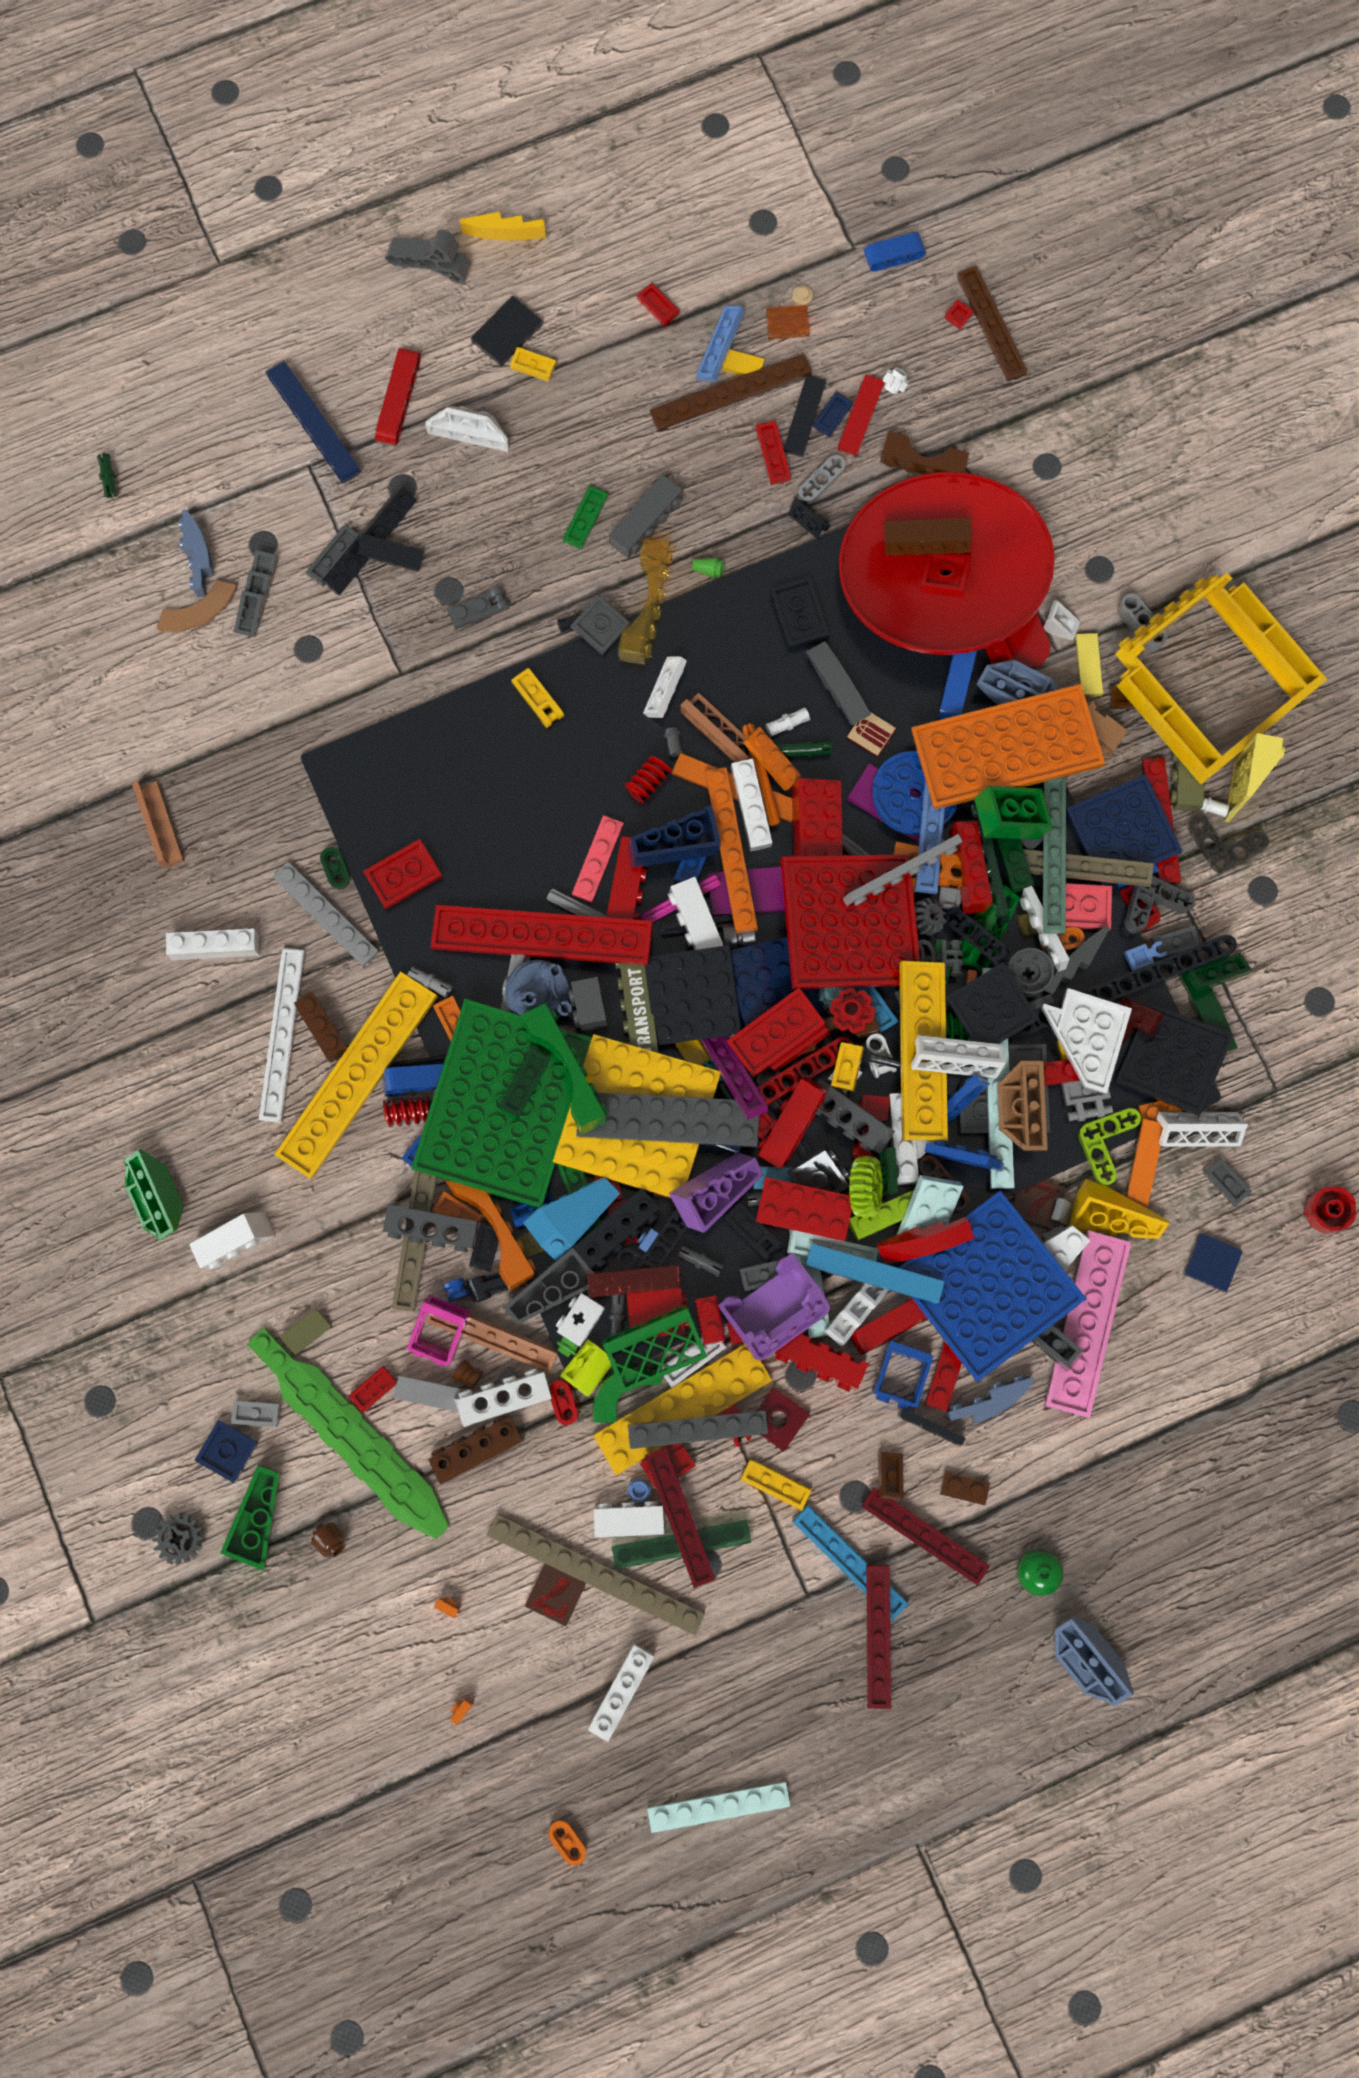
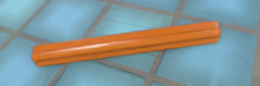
M753 724L743 726L745 739L755 730ZM748 749L750 759H753L768 825H777L780 819L767 771Z

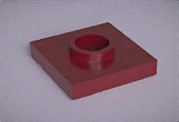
M775 1388L771 1389L757 1409V1411L766 1410L768 1434H761V1436L783 1452L810 1415ZM776 1411L783 1412L787 1417V1423L782 1428H776L770 1422L771 1415Z

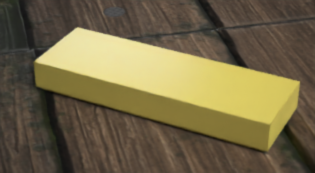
M1098 633L1076 634L1075 643L1079 684L1082 686L1085 697L1102 696L1103 687Z

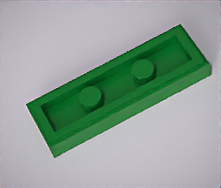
M589 485L563 537V542L578 549H583L609 497L608 493Z

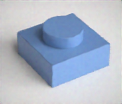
M653 1229L649 1233L644 1231L638 1240V1243H640L639 1250L646 1253L659 1233Z

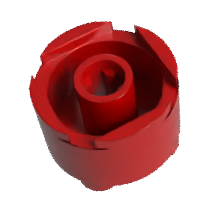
M1325 1187L1309 1196L1303 1213L1308 1223L1315 1230L1325 1234L1335 1233L1348 1228L1355 1221L1357 1216L1356 1201L1353 1195L1342 1187ZM1329 1206L1332 1207V1214L1329 1212Z

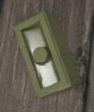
M314 1309L282 1334L280 1338L294 1355H297L328 1331L331 1325L318 1309Z

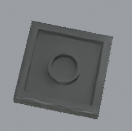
M598 595L570 627L603 655L628 628L630 622Z

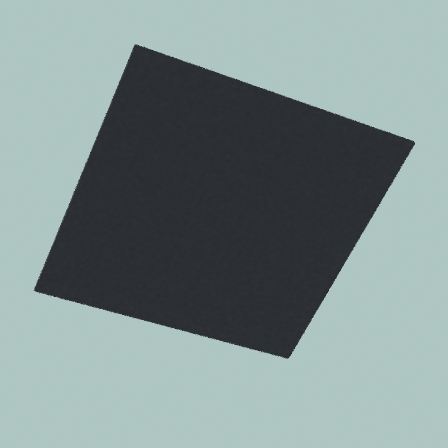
M848 525L819 537V539L807 542L626 618L630 625L603 655L596 651L582 637L306 752L301 755V761L395 979L400 971L408 975L409 971L412 972L411 967L414 966L427 974L432 973L436 975L437 979L447 984H451L452 990L450 993L447 992L449 994L447 998L453 996L460 1011L464 999L501 1009L503 984L505 977L508 975L511 955L432 949L431 940L436 905L576 915L547 900L550 890L555 889L607 915L621 837L630 838L652 828H659L666 825L667 822L676 821L686 817L689 813L694 811L696 813L703 810L704 807L711 805L707 788L667 771L664 772L667 777L666 780L658 778L661 782L660 786L653 784L656 791H647L650 798L642 796L644 804L632 797L626 789L625 783L628 781L632 782L631 777L637 775L638 769H643L642 764L648 763L649 756L660 758L673 771L679 755L669 756L667 739L664 738L665 730L672 727L678 728V731L681 732L679 738L684 755L716 768L727 767V772L732 774L731 763L734 762L681 713V704L686 699L690 701L697 693H700L742 733L744 725L753 724L755 729L761 727L774 744L804 743L807 740H811V742L831 740L832 754L812 755V757L807 755L788 756L786 758L802 775L800 778L841 781L842 835H846L869 855H893L896 842L919 846V843L892 829L886 823L849 802L847 798L869 763L879 769L885 761L896 754L917 751L911 727L941 720L938 719V714L952 655L925 654L896 646L872 632L855 615L844 596L839 575L840 549L844 535L849 527ZM943 570L940 573L947 576L951 574V571ZM811 577L830 637L789 649L770 594V588ZM824 641L850 677L868 710L897 728L889 740V745L885 746L878 758L846 739L854 725H850L842 708L838 707L829 689L826 690L806 653ZM985 649L977 650L962 714L998 705L992 702L977 686V682L985 667L990 664ZM683 657L687 662L663 718L646 716L643 712L666 658ZM527 668L532 671L564 714V717L554 720L548 728L542 724L539 717L512 684L511 680ZM698 700L694 706L701 713H705V706ZM550 707L544 710L546 715L552 712ZM804 707L807 709L810 716L809 721L793 727L790 731L785 730L772 737L769 736L765 724L781 718L786 713L791 714ZM708 717L716 727H720V720L717 717ZM723 732L732 742H736V735L733 732ZM738 746L747 756L749 755L746 746ZM767 771L771 790L792 798V786L784 791ZM1044 782L1022 787L1041 788L1044 794ZM1066 786L1067 808L1075 805V802ZM733 799L746 870L781 867L780 859L783 856H793V820L791 823L779 818V824L769 826L772 846L750 852L739 802ZM975 800L957 804L954 814L943 826L942 839L945 841L949 839L948 832L956 822L977 821L988 881L991 884L1006 885L1011 890L995 838H984ZM1066 813V854L1086 856ZM604 815L623 822L624 826L594 901L589 903L573 897L572 892ZM421 839L442 874V878L390 908L385 909L363 871ZM1044 840L1034 849V851H1043ZM720 849L717 855L707 856L697 882L708 878V873L724 872ZM843 850V856H848L849 854ZM681 861L644 866V869H647L645 882L641 881L640 889L643 890L641 903L637 902L636 910L639 911L638 920H642L641 913L669 899L670 887L678 884V882L674 881V877ZM951 870L953 876H962L960 870ZM1031 874L1034 882L1033 889L1043 907V875ZM1066 878L1067 884L1100 885L1099 881ZM1115 883L1106 885L1112 886L1111 929L1107 932L1088 968L1084 970L1078 967L1068 984L1060 981L1052 995L1054 1002L1063 999L1068 988L1081 992L1132 971L1124 953L1145 943L1139 932L1131 933L1126 929L1124 923L1128 909ZM949 885L950 888L958 889L956 886ZM938 886L937 894L914 892V903L924 898H930V900L937 899L938 905L941 886ZM709 891L703 894V897L712 916ZM1023 891L1015 892L1020 898L1022 897ZM1008 896L1005 900L1006 908L1008 907L1011 901V898ZM1020 900L1001 939V942L1010 952L1008 961L1018 951L1025 948H1037L1044 951L1040 946L1039 934L1036 928L1034 929L1031 926L1030 916L1027 910H1023ZM961 901V903H960V909L963 911V906H962V901ZM678 909L653 922L650 957L694 950L693 945L689 947L684 934L687 933L665 936L661 934V923L678 921L676 916L679 913ZM785 911L755 913L758 927L757 931H755L756 944L787 937ZM966 913L972 919L975 916V913ZM999 915V916L997 917V919H996V926H997V927H998V926L1000 925V923H1001V917H1000V915ZM954 916L952 920H955L960 925L961 920L958 917ZM946 923L941 931L931 936H926V934L919 935L917 929L918 941L927 940L932 944L933 948L937 939H946L947 942L952 940L963 941V938ZM969 926L965 929V934L967 933ZM722 928L717 929L723 943ZM1081 929L1085 936L1084 942L1100 930ZM1069 936L1070 942H1076L1073 936ZM924 948L925 955L930 956V951ZM996 950L995 954L1000 956L1002 952ZM1075 950L1066 951L1068 957H1070V955ZM980 954L976 962L981 966L983 961V954ZM530 957V961L544 960L552 964H558L567 979L569 989H572L571 982L598 977L607 1029L582 1033V1035L592 1037L595 1034L625 1044L626 1041H630L629 1033H624L623 1020L627 1019L626 1011H621L620 998H624V992L618 988L617 977H621V969H616L615 963ZM991 961L988 968H994L997 965ZM962 965V976L953 977L950 972L945 988V997L963 987L967 971L975 969L968 965ZM1054 965V975H1055V973L1057 972V969H1056V967H1055V965ZM1025 970L1022 976H1026L1027 980H1029L1032 974H1028L1027 970ZM977 972V977H976V978H978V977L981 976L982 974H980V973ZM1140 974L1141 981L1149 983L1148 976ZM1120 982L1121 989L1129 991L1128 984ZM1165 983L1114 1002L1132 1008L1109 1085L1111 1098L1102 1100L1103 1106H1112L1113 1114L1129 1108L1138 1111L1137 1107L1140 1105L1159 1101L1115 1084V1081L1149 1002L1179 1013ZM900 986L874 987L898 1020V1023L881 1035L885 1038L893 1059L901 1060L900 1006L894 994L895 991L900 990ZM430 990L438 996L433 1005L447 999L442 995ZM1100 990V996L1104 999H1109L1108 992ZM821 996L827 1014L825 1019L833 1017L829 1011V1004ZM945 998L946 1015L950 1012L954 1019L956 1014ZM433 1005L417 1026L429 1057L447 1055L451 1043ZM574 1006L570 1013L567 1012L569 1015L559 1017L556 1024L557 1026L570 1027L576 1033L581 1034L580 1027H575L572 1011L577 1009ZM1039 1014V1020L1043 1023H1048L1045 1014ZM1025 1027L1022 1031H1028L1029 1027ZM1052 1027L1026 1038H1018L1015 1035L1008 1038V1045L1046 1044L1047 1062L1061 1061L1057 1045L1058 1038ZM833 1029L829 1031L830 1034L819 1042L817 1051L840 1037H847L853 1042V1045L864 1047L868 1037L859 1039L849 1030ZM947 1034L946 1038L950 1039V1035ZM956 1035L954 1039L959 1040V1036ZM967 1035L964 1036L963 1040L968 1041ZM871 1040L869 1043L873 1050H879L881 1047L877 1040ZM674 1043L658 1046L659 1054L685 1061ZM838 1044V1045H837L838 1051H839V1049H840V1045H841V1044ZM819 1055V1061L822 1064H828L827 1058ZM806 1057L794 1059L780 1069V1073ZM861 1062V1069L859 1071L862 1074L856 1081L855 1090H848L845 1095L856 1103L857 1100L861 1101L862 1095L888 1097L889 1094L901 1093V1069H897L896 1072L889 1071L881 1074L879 1078L875 1079L869 1063ZM835 1066L811 1080L816 1083L819 1079L827 1082V1079L834 1072ZM800 1067V1071L803 1075L810 1074V1071L807 1067ZM782 1077V1083L790 1087V1079ZM1215 1083L1204 1108L1221 1100V1095ZM1062 1084L1048 1086L1050 1133H1047L1048 1150L1024 1151L1012 1141L1013 1189H990V1169L939 1158L926 1152L921 1159L929 1155L934 1156L955 1181L961 1182L963 1191L968 1196L969 1202L966 1208L958 1213L953 1212L949 1223L970 1214L999 1191L1005 1197H1008L1088 1161L1079 1141L1078 1131L1083 1125L1101 1118H1085V1121L1077 1122V1120L1068 1121L1067 1113L1074 1112L1075 1106H1065ZM764 1088V1089H763V1094H764V1095H765V1092H766L767 1090H769L768 1088ZM791 1091L790 1093L781 1097L783 1101H785L787 1098L790 1099L793 1092ZM835 1101L830 1103L829 1110L834 1108ZM1094 1102L1083 1103L1084 1110L1095 1108ZM768 1105V1112L766 1113L774 1120L777 1115L771 1105ZM851 1113L846 1116V1123L851 1120ZM1127 1113V1117L1119 1121L1120 1126L1125 1122H1130L1132 1125L1135 1117ZM816 1114L804 1137L813 1152L824 1145L828 1149L833 1148L839 1157L837 1162L840 1167L845 1166L851 1174L850 1170L856 1159L852 1158L853 1144L857 1145V1138L854 1141L843 1134L844 1129L838 1126L835 1128L826 1122L827 1116ZM959 1115L948 1125V1141H945L948 1145L955 1147L959 1145L976 1152L977 1150L989 1152L988 1134H960ZM889 1116L886 1123H884L889 1126ZM1110 1120L1104 1122V1129L1107 1132H1114V1122ZM1141 1122L1131 1130L1104 1139L1107 1150H1113L1137 1139ZM1086 1128L1084 1137H1089L1092 1140L1091 1136L1100 1132L1099 1128L1093 1131H1089ZM759 1137L757 1147L741 1146L739 1153L756 1158L760 1167H776L758 1156L761 1150L759 1145L762 1141ZM890 1140L883 1149L891 1148ZM700 1144L689 1181L736 1153ZM797 1149L786 1167L793 1168L803 1162ZM1093 1149L1091 1156L1095 1158L1103 1154L1100 1149ZM872 1150V1155L880 1161V1153ZM928 1161L923 1162V1169L926 1172H932L934 1169L932 1163ZM556 1163L546 1193H552L554 1201L563 1195H568ZM584 1172L588 1184L595 1181L593 1174ZM619 1183L622 1199L613 1202L629 1200L640 1189ZM753 1185L704 1233L688 1228L651 1282L643 1283L621 1269L617 1263V1254L615 1255L612 1252L606 1258L608 1262L600 1269L595 1267L592 1270L602 1282L582 1292V1294L605 1308L583 1345L587 1340H590L605 1352L601 1340L609 1337L610 1334L608 1314L611 1315V1294L626 1295L624 1331L630 1328L627 1293L681 1288V1292L686 1293L687 1308L697 1333L701 1335L699 1318H697L698 1314L696 1313L697 1309H695L696 1305L694 1304L696 1299L717 1296L719 1305L728 1296H738L743 1300L757 1289L744 1292L739 1269L767 1262L723 1218L739 1202L756 1218L759 1206L748 1207V1201L757 1200V1198L748 1199L747 1192H762V1190L754 1189ZM916 1185L898 1186L897 1194L883 1195L882 1204L915 1190ZM850 1187L840 1192V1194L849 1195ZM644 1190L660 1208V1212L657 1213L659 1215L657 1220L650 1225L646 1223L640 1228L642 1232L637 1236L638 1240L644 1231L648 1233L651 1229L657 1233L661 1231L676 1209L671 1198H654L652 1192L649 1193V1191ZM491 1194L489 1197L492 1202H497L501 1208L503 1221L510 1223L513 1229L512 1236L515 1241L519 1240L523 1245L525 1251L522 1253L525 1258H530L536 1268L534 1271L535 1279L553 1264L555 1260L539 1245L525 1225L515 1226L509 1208L520 1204V1202ZM960 1197L955 1207L962 1206V1199ZM608 1209L600 1215L601 1222L609 1217ZM853 1210L851 1211L850 1218L856 1216L854 1215ZM680 1215V1219L677 1222V1224L674 1221H672L671 1223L677 1225L681 1230H683V1227H680V1224L683 1221ZM901 1222L856 1242L848 1225L845 1241L877 1248L876 1244L897 1235ZM761 1223L784 1246L779 1252L776 1251L772 1255L773 1259L770 1262L778 1261L790 1255V1253H787L790 1239L789 1229ZM668 1229L664 1234L668 1240H675L678 1236L674 1229ZM583 1236L572 1247L578 1244L583 1239ZM767 1240L761 1244L765 1250L771 1245ZM640 1243L624 1247L634 1250L642 1257L645 1254L639 1250ZM683 1244L700 1253L705 1252L707 1253L706 1256L724 1263L722 1269L713 1265V1268L721 1271L719 1276L717 1277L701 1267L698 1269L695 1267V1264L679 1258L678 1254L680 1251L689 1255L688 1252L681 1249ZM660 1247L652 1251V1256L656 1259H661L665 1255L664 1250ZM625 1253L621 1256L620 1261L624 1265H629L633 1262V1256ZM643 1266L640 1268L639 1274L643 1278H648L652 1274V1269L648 1266ZM820 1271L822 1280L834 1275ZM574 1296L540 1313L552 1343L557 1350L559 1348L557 1342H560L563 1336L557 1333L559 1328L556 1327V1324L562 1315L567 1316L571 1308L568 1306ZM719 1308L722 1325L729 1321ZM584 1314L574 1315L575 1325L585 1322L583 1319ZM690 1326L689 1329L685 1330V1335L681 1336L687 1338L691 1329ZM670 1336L657 1337L655 1343L666 1347ZM674 1336L669 1348L675 1347L685 1342V1340ZM643 1341L638 1342L633 1351L645 1356L650 1344ZM578 1346L577 1350L575 1351L576 1354H577L578 1351L581 1349L579 1346ZM653 1346L648 1357L655 1356L664 1350ZM620 1350L613 1353L612 1356L615 1362L624 1365L628 1353ZM558 1352V1357L564 1370L575 1355L567 1357ZM631 1355L628 1364L639 1363L643 1359ZM612 1367L609 1369V1371L603 1378H605L610 1372L613 1371Z

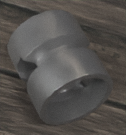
M734 923L722 924L724 945H731L732 950L756 944L755 931L736 934Z

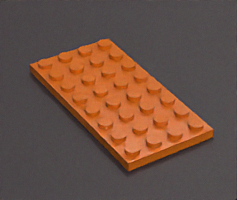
M1081 684L911 727L934 810L974 800L988 786L1026 787L1105 766V760Z

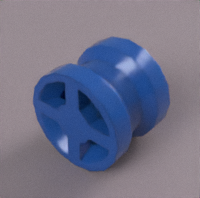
M463 1277L442 1286L444 1291L448 1293V1302L452 1303L470 1295L469 1291L464 1287L465 1281Z

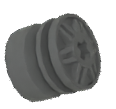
M1025 948L1018 951L1006 964L1007 969L1022 993L1028 999L1041 994L1051 984L1054 977V965L1051 958L1044 951L1037 948ZM1025 970H1027L1028 974H1032L1029 980H1027L1026 976H1022Z

